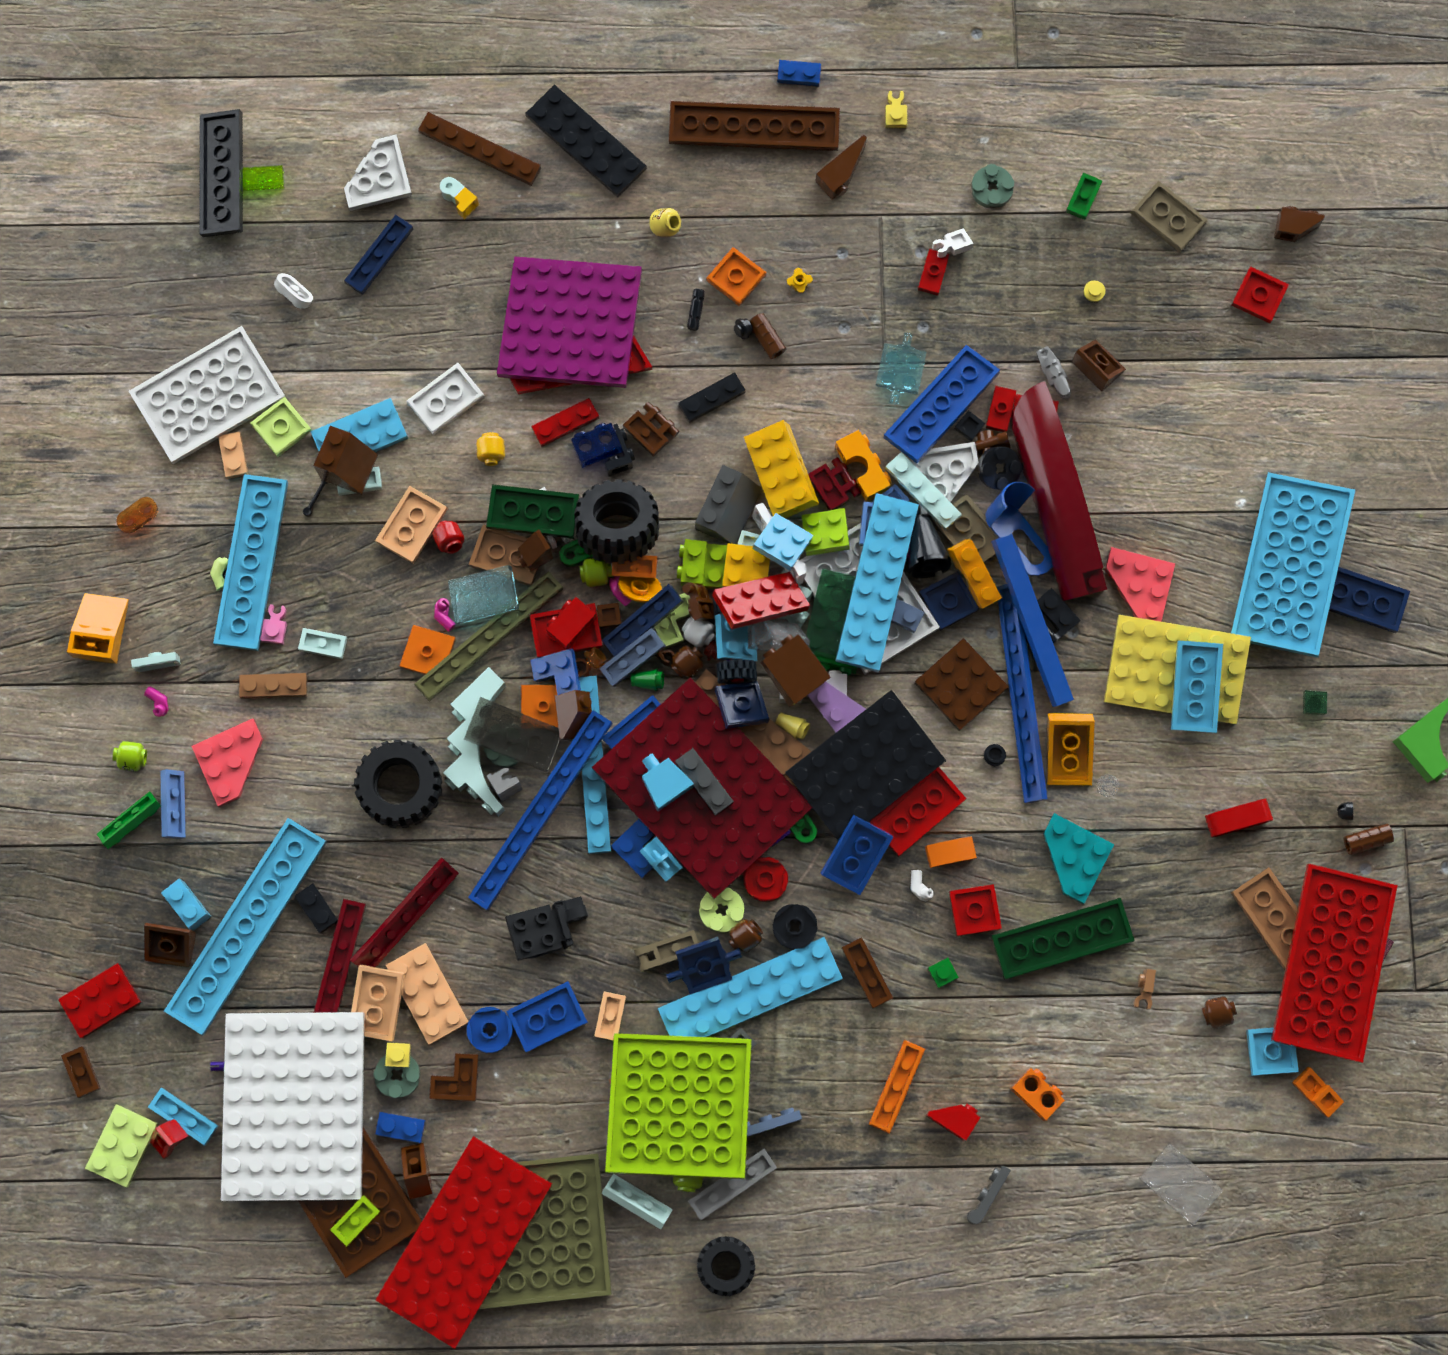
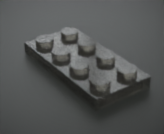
M480 697L464 740L548 772L559 744L560 736L559 728Z

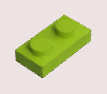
M363 1195L330 1230L348 1246L381 1211Z

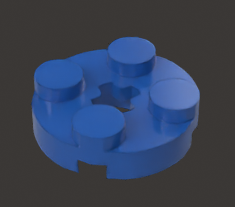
M496 1007L479 1009L467 1024L469 1041L476 1049L484 1053L501 1051L509 1044L513 1035V1025L510 1018L504 1011ZM489 1023L492 1024V1027H496V1031L490 1037L488 1033H484V1029L487 1028Z

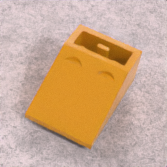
M85 593L71 629L67 653L77 659L117 664L129 599Z

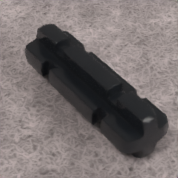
M696 288L693 290L687 329L697 331L699 329V320L705 291Z

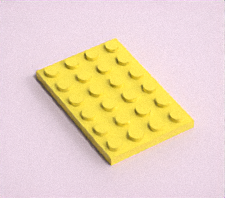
M1118 615L1104 696L1105 703L1172 714L1177 641L1223 644L1218 722L1237 724L1251 640L1250 636Z

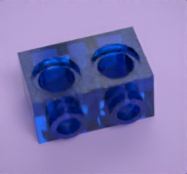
M601 423L595 426L594 430L589 432L581 431L571 439L572 447L581 468L622 452L621 444L612 423ZM603 436L611 437V441L608 443H602L600 439ZM583 444H589L591 449L582 451L580 447Z

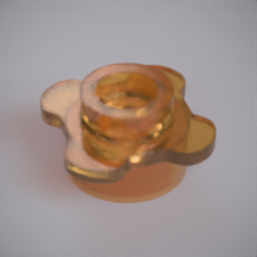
M594 647L589 652H584L586 662L591 667L599 669L600 666L605 665L606 657L598 648Z

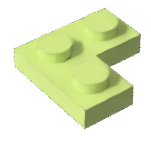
M685 593L679 595L684 602L654 627L656 633L666 645L663 649L684 642L676 621L690 616L688 611V599H690V596Z

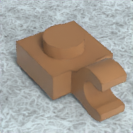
M1145 969L1143 974H1139L1138 987H1141V995L1135 998L1134 1008L1139 1007L1140 1000H1145L1147 1003L1146 1010L1151 1009V996L1154 989L1156 970Z

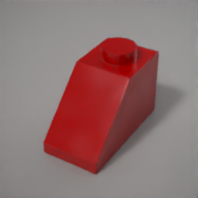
M969 1104L929 1111L925 1115L963 1141L968 1139L981 1118L977 1115L978 1110Z

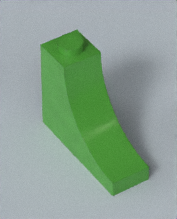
M1448 698L1393 741L1427 783L1433 779L1438 782L1447 775L1445 770L1448 768V762L1441 750L1439 733L1443 718L1448 712Z

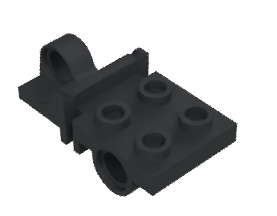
M582 897L554 902L552 910L549 904L506 916L505 919L517 961L540 957L552 951H559L562 948L561 943L564 949L572 946L574 943L568 924L588 918Z

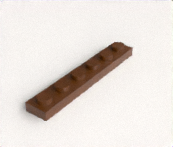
M427 112L418 128L420 134L532 186L541 170L540 164L430 112Z

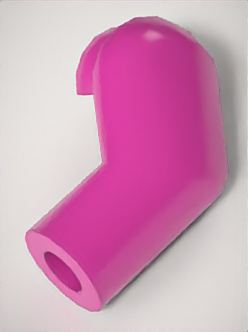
M614 576L609 580L610 588L613 595L625 607L632 600L620 591L618 586L620 576Z
M441 598L435 604L434 618L450 632L456 626V623L448 617L449 601Z
M149 686L144 696L154 701L153 714L157 717L165 716L169 709L167 697Z

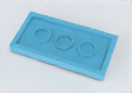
M391 398L311 431L318 451H320L330 426L350 432L374 452L408 439Z
M1177 641L1171 730L1217 733L1223 644Z

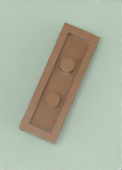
M307 674L239 675V697H307Z

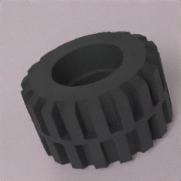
M729 1236L718 1237L708 1242L701 1250L697 1261L698 1276L704 1287L719 1296L739 1294L749 1286L754 1277L755 1259L749 1247L741 1240ZM722 1252L734 1254L740 1262V1270L737 1276L731 1280L719 1279L712 1270L714 1258Z

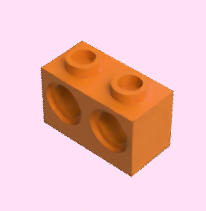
M1030 1068L1010 1090L1043 1121H1046L1065 1101L1061 1097L1063 1093L1055 1085L1050 1086L1044 1081L1046 1077L1041 1071ZM1027 1079L1035 1081L1036 1088L1034 1091H1028L1025 1088V1081ZM1045 1094L1050 1095L1053 1099V1104L1050 1108L1042 1104V1097Z

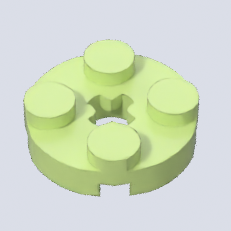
M728 887L715 899L707 892L700 902V918L703 924L713 931L720 933L729 932L732 927L743 919L744 903L739 894ZM722 904V906L728 907L725 916H722L721 913H716L717 905Z

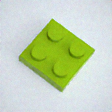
M845 508L802 515L803 529L813 535L812 540L805 549L806 556L850 550Z

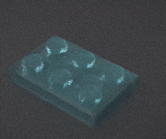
M510 565L448 581L456 624L519 609L512 566Z

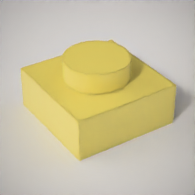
M387 1043L385 1066L409 1068L411 1044Z

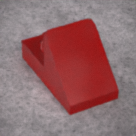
M172 1119L155 1128L150 1143L161 1157L165 1159L172 1154L175 1146L188 1137V1134L175 1119Z

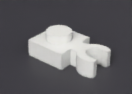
M960 229L944 235V240H935L932 249L940 248L937 254L938 258L946 256L947 252L950 251L954 256L973 249V242L965 230Z

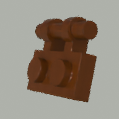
M647 402L643 408L648 413L644 416L641 412L637 411L623 424V428L654 457L669 443V439L664 435L669 432L675 437L680 431L674 426L675 423L673 421L667 420L661 414V410L657 406L654 407L650 402ZM655 419L661 427L657 429L651 423L652 420Z
M691 582L683 585V592L690 596V599H688V611L694 621L715 622L713 599H709L707 588L704 585Z

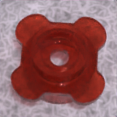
M714 639L703 652L707 656L708 661L712 658L717 659V644Z

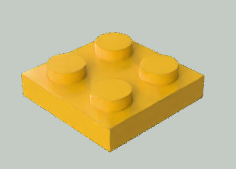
M728 543L722 588L768 577L770 559L752 549L753 546Z

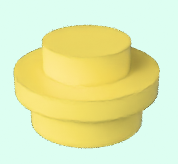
M1090 281L1085 285L1084 296L1091 302H1098L1103 299L1105 287L1101 282Z

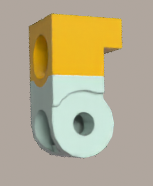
M446 177L440 182L443 198L457 205L458 215L464 220L479 206L477 197L453 177Z

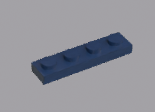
M395 214L344 280L345 284L363 295L413 231V226Z
M668 584L602 641L615 657L684 602L672 585Z

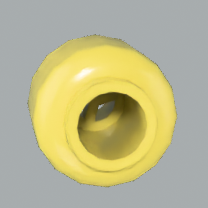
M657 209L651 214L650 229L656 236L669 237L676 235L681 227L680 215L674 209Z

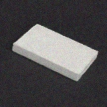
M456 363L406 402L434 436L485 396L460 364Z

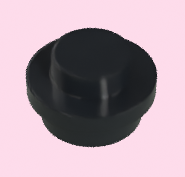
M739 318L735 321V334L743 340L748 339L753 333L750 321L746 318Z
M998 744L989 745L984 751V760L990 766H1000L1006 759L1004 748Z

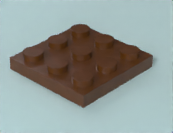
M964 638L914 682L958 731L962 730L1009 687Z

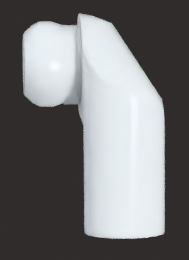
M911 870V892L920 900L928 901L933 897V890L931 888L928 889L922 883L921 870Z

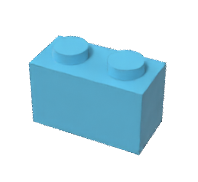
M178 879L161 892L189 929L194 931L211 918V915L183 880Z

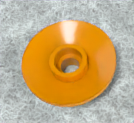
M620 576L618 581L620 591L627 598L636 602L646 603L662 590L661 583L657 578Z

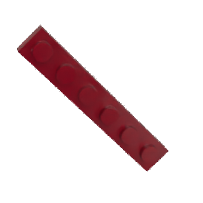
M441 857L350 960L357 967L359 965L377 967L459 873Z
M343 899L314 1013L339 1012L352 962L350 959L354 955L366 909L365 903Z

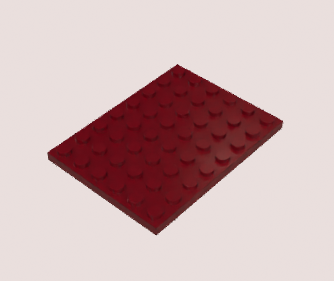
M691 677L592 766L596 774L655 837L657 836L713 899L718 897L812 809L808 801L738 727L726 729L720 708ZM694 748L734 801L715 816L693 787L658 812L642 780V776L648 772L642 760L653 754L659 763L669 758L676 765L675 761Z

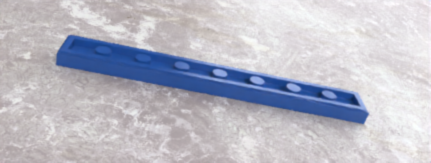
M1013 534L991 541L1052 707L1074 700Z

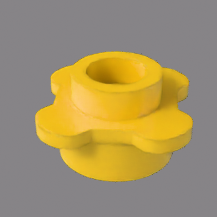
M796 268L792 277L787 279V284L799 293H803L808 284L812 283V276L806 275L801 268Z

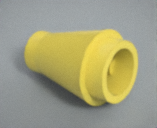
M782 712L778 715L775 722L795 739H804L810 728V723L806 722V719Z

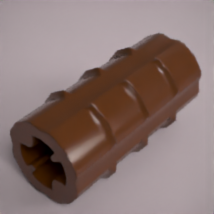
M764 313L757 314L750 319L753 334L770 359L777 358L786 351L782 339L779 338L776 330H774Z
M1383 824L1345 836L1343 840L1348 854L1353 855L1394 842V835L1389 824Z

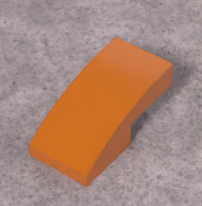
M972 836L925 846L930 868L977 858Z
M1307 1067L1292 1082L1327 1118L1344 1103L1330 1085L1325 1084L1310 1067Z

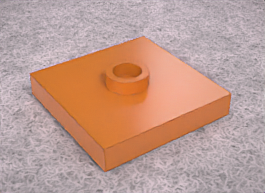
M732 247L708 275L706 281L740 306L766 276V272Z
M413 625L400 668L424 675L427 674L452 652L456 638Z
M521 685V728L523 730H559L555 696L557 695L556 685Z

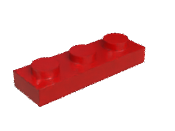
M587 398L531 427L541 447L600 418L590 398Z

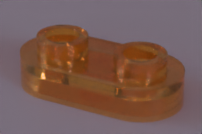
M140 498L117 516L118 527L125 533L137 531L156 517L158 505L152 498ZM146 507H151V510L148 513H144V509ZM128 520H133L130 526L126 525Z

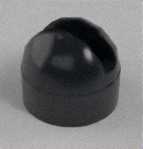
M1353 802L1341 803L1337 808L1338 816L1344 820H1353Z

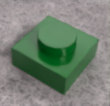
M949 958L927 968L937 988L959 978Z

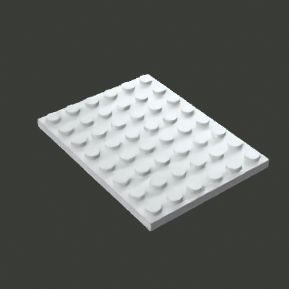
M364 1012L226 1014L221 1201L355 1200L362 1197Z

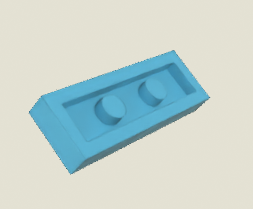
M160 1088L148 1108L167 1121L175 1119L188 1135L203 1145H207L219 1125L164 1088Z

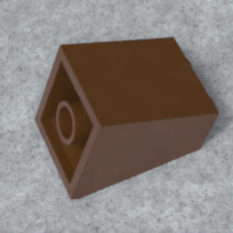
M330 426L313 466L322 481L362 495L378 454L350 432Z
M792 634L781 641L782 647L778 650L771 648L762 655L765 659L760 662L789 707L798 703L831 678L799 634L795 637Z

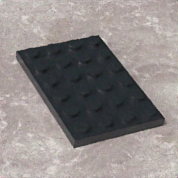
M890 690L785 773L839 841L853 815L869 822L946 762V759L895 693Z

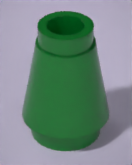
M655 669L632 673L631 686L653 691L663 689L664 672Z

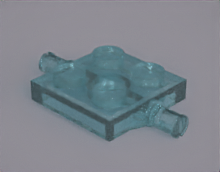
M904 333L902 344L892 345L884 343L875 386L888 388L892 391L889 401L891 404H893L894 396H896L894 404H899L900 393L907 392L918 395L927 352L916 350L910 346L913 337L911 333H909L908 341V333Z

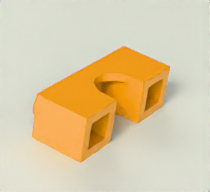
M857 430L836 441L835 449L846 466L853 462H859L866 467L867 472L857 478L856 482L865 502H869L874 499L876 493L882 495L886 492L892 482L886 471L883 472L880 468L881 462L876 453L872 454L867 436L865 434L862 435Z
M965 539L947 549L956 569H959L964 575L969 586L968 589L979 608L983 609L1002 598L972 539Z

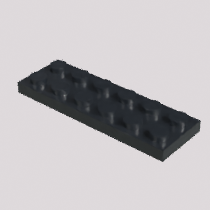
M555 84L525 113L531 122L617 198L647 169L646 164Z
M240 109L200 114L199 235L204 238L242 233L243 112Z

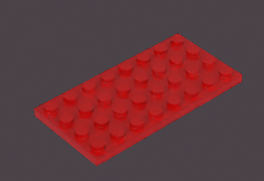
M1307 864L1271 1041L1363 1063L1398 885Z
M473 1136L375 1300L456 1349L547 1195L552 1183Z

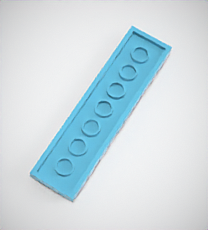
M247 474L243 476L214 636V645L259 651L288 488L287 480Z
M876 493L837 651L836 662L875 672L880 671L919 504Z
M823 937L803 948L792 950L732 976L733 980L687 995L659 1007L658 1010L669 1036L709 1037L843 978L827 941Z

